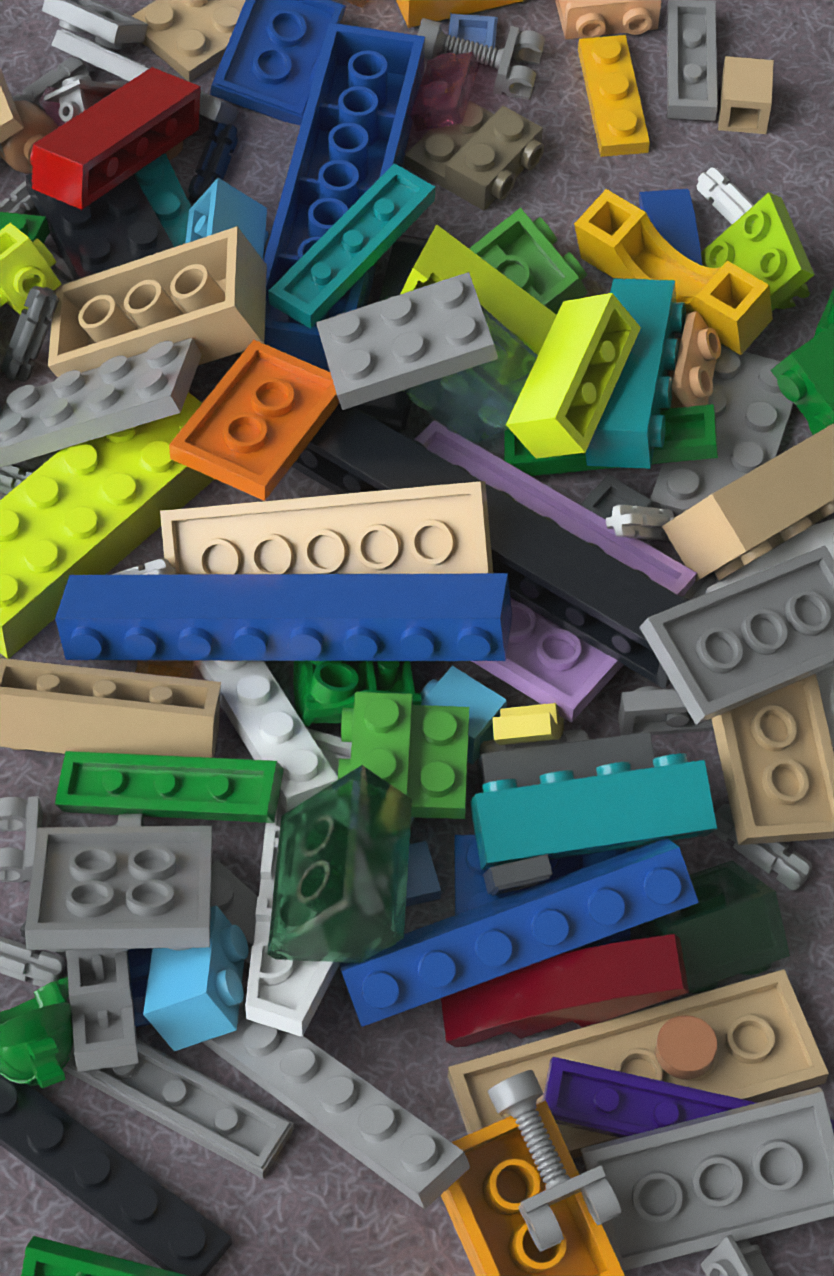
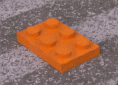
M253 339L169 444L170 459L265 501L340 402L331 373Z

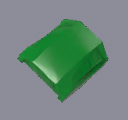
M294 661L295 711L305 726H310L313 723H342L343 708H354L355 692L412 694V705H421L422 703L421 694L415 693L410 661Z

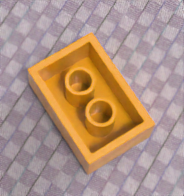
M546 1100L536 1104L535 1111L539 1112L538 1116L541 1117V1122L545 1125L543 1128L547 1129L546 1134L550 1136L548 1140H552V1145L556 1148L554 1151H557V1157L561 1159L559 1163H563L564 1167L562 1169L566 1170L565 1175H568L570 1178L578 1176L577 1168ZM509 1116L452 1142L464 1151L470 1168L445 1190L441 1197L476 1276H625L602 1224L597 1226L590 1215L582 1192L549 1206L559 1223L564 1240L542 1252L538 1250L518 1206L523 1200L545 1191L546 1183L542 1180L544 1177L540 1176L541 1171L537 1169L539 1165H535V1159H532L533 1154H530V1148L526 1146L528 1142L524 1141L523 1138L525 1136L521 1135L522 1130L518 1129L519 1125L515 1122L517 1119Z

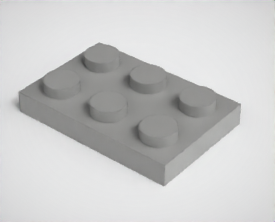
M469 272L316 322L342 410L498 359L495 345Z

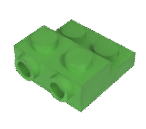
M521 207L469 248L556 315L563 301L583 298L588 294L581 281L588 275L577 259L570 252L561 256L553 247V244L558 239L545 221L538 217L532 222Z
M355 692L354 708H343L341 723V741L352 742L351 759L339 758L338 793H348L350 815L465 819L469 707L412 705V694Z

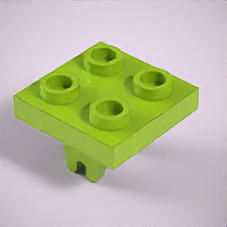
M770 192L701 252L702 264L705 267L719 268L728 260L767 283L770 289L772 311L775 308L786 309L795 307L793 297L806 298L810 295L805 283L815 274L783 199Z

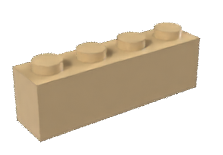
M0 658V747L65 754V751L214 758L219 732L221 682Z

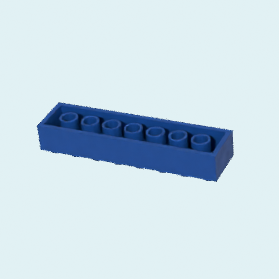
M329 22L263 260L267 265L264 344L330 372L317 324L310 329L270 305L269 290L394 163L402 167L424 79L425 36ZM378 260L319 321L367 306Z

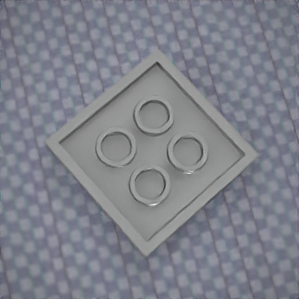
M212 825L37 828L25 925L26 950L64 952L70 949L126 951L135 948H169L180 951L190 948L210 947Z

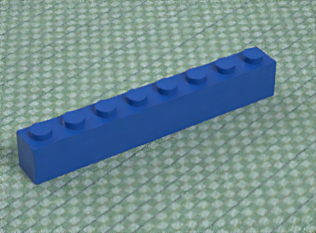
M507 573L69 575L55 620L66 660L506 661L512 623V607Z

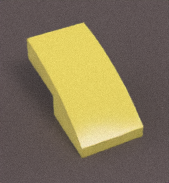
M556 703L501 708L500 717H492L494 740L499 745L558 740L561 738L564 730V718L559 715Z

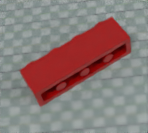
M154 67L146 70L33 144L30 156L32 189L78 209H84L199 130L201 86Z

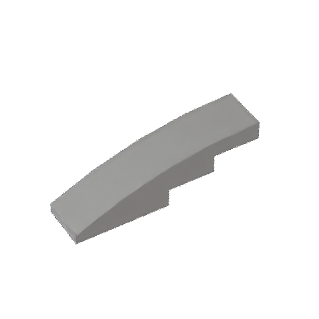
M70 949L66 951L77 1072L138 1064L128 950Z

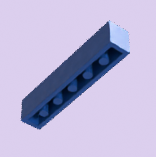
M664 838L345 955L339 967L360 1025L364 1027L699 902L680 847L668 838Z

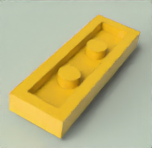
M626 35L579 39L578 53L600 157L648 153L650 141Z

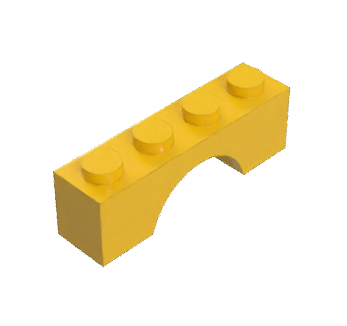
M607 189L574 223L581 259L612 278L675 280L677 302H685L686 316L688 313L698 311L708 327L713 328L717 332L720 343L739 355L746 351L773 320L770 289L767 283L728 260L719 268H709L693 262L673 248L660 235L645 211Z

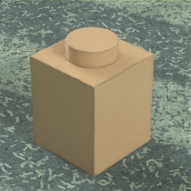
M725 56L720 87L718 130L757 134L767 133L772 105L774 60Z

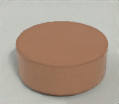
M688 1015L674 1017L668 1020L658 1033L655 1047L657 1061L665 1072L675 1078L685 1080L698 1078L708 1072L714 1063L717 1052V1038L713 1029L700 1018Z

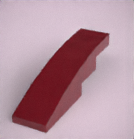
M675 934L610 943L561 953L442 997L441 1004L446 1042L455 1048L466 1047L506 1032H511L522 1039L571 1021L581 1027H587L688 993L689 989L680 938Z

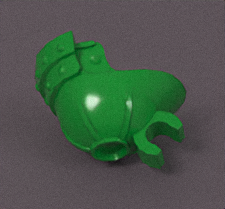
M68 977L42 986L33 992L35 998L0 1012V1074L9 1081L28 1084L29 1086L40 1085L41 1088H45L66 1080L62 1069L70 1059L74 1043L71 1004L67 1001L69 998Z

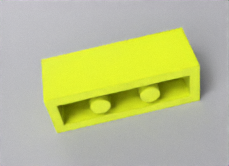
M613 293L563 301L510 414L506 426L536 459L585 453L641 329Z

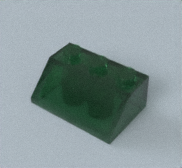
M363 765L281 816L267 952L275 960L362 963L384 949L392 947L404 938L412 799Z

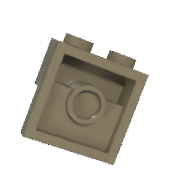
M462 97L405 154V166L485 211L496 198L503 200L509 195L515 184L516 177L525 168L532 170L539 163L544 153V144L542 143L543 127L505 106H502L493 114Z

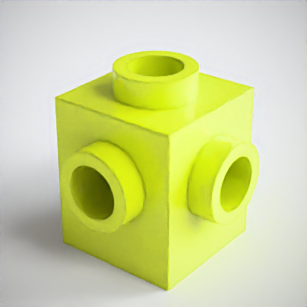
M11 223L0 230V307L7 303L21 315L23 309L28 310V307L24 306L32 287H48L54 291L61 285V282L51 269L57 262L47 247L38 238L32 242L28 236Z

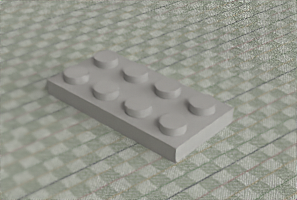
M189 338L174 344L172 341L160 342L151 347L147 352L129 358L116 356L95 369L82 373L78 370H72L62 374L53 382L38 387L25 385L16 389L7 397V402L0 415V468L181 413L202 356L194 339Z
M721 346V354L716 360L712 380L713 392L709 396L707 404H714L718 458L663 463L650 498L652 500L651 508L671 509L674 517H677L712 493L778 455L794 406V402L788 400L782 394L776 377L770 371L781 361L748 352L739 355L730 348Z
M825 545L650 616L639 627L696 725L834 666V559Z
M819 1087L580 1148L586 1172L601 1165L606 1175L605 1178L612 1187L619 1202L622 1213L602 1223V1226L623 1271L717 1247L726 1236L731 1234L735 1242L834 1216V1132L824 1092Z

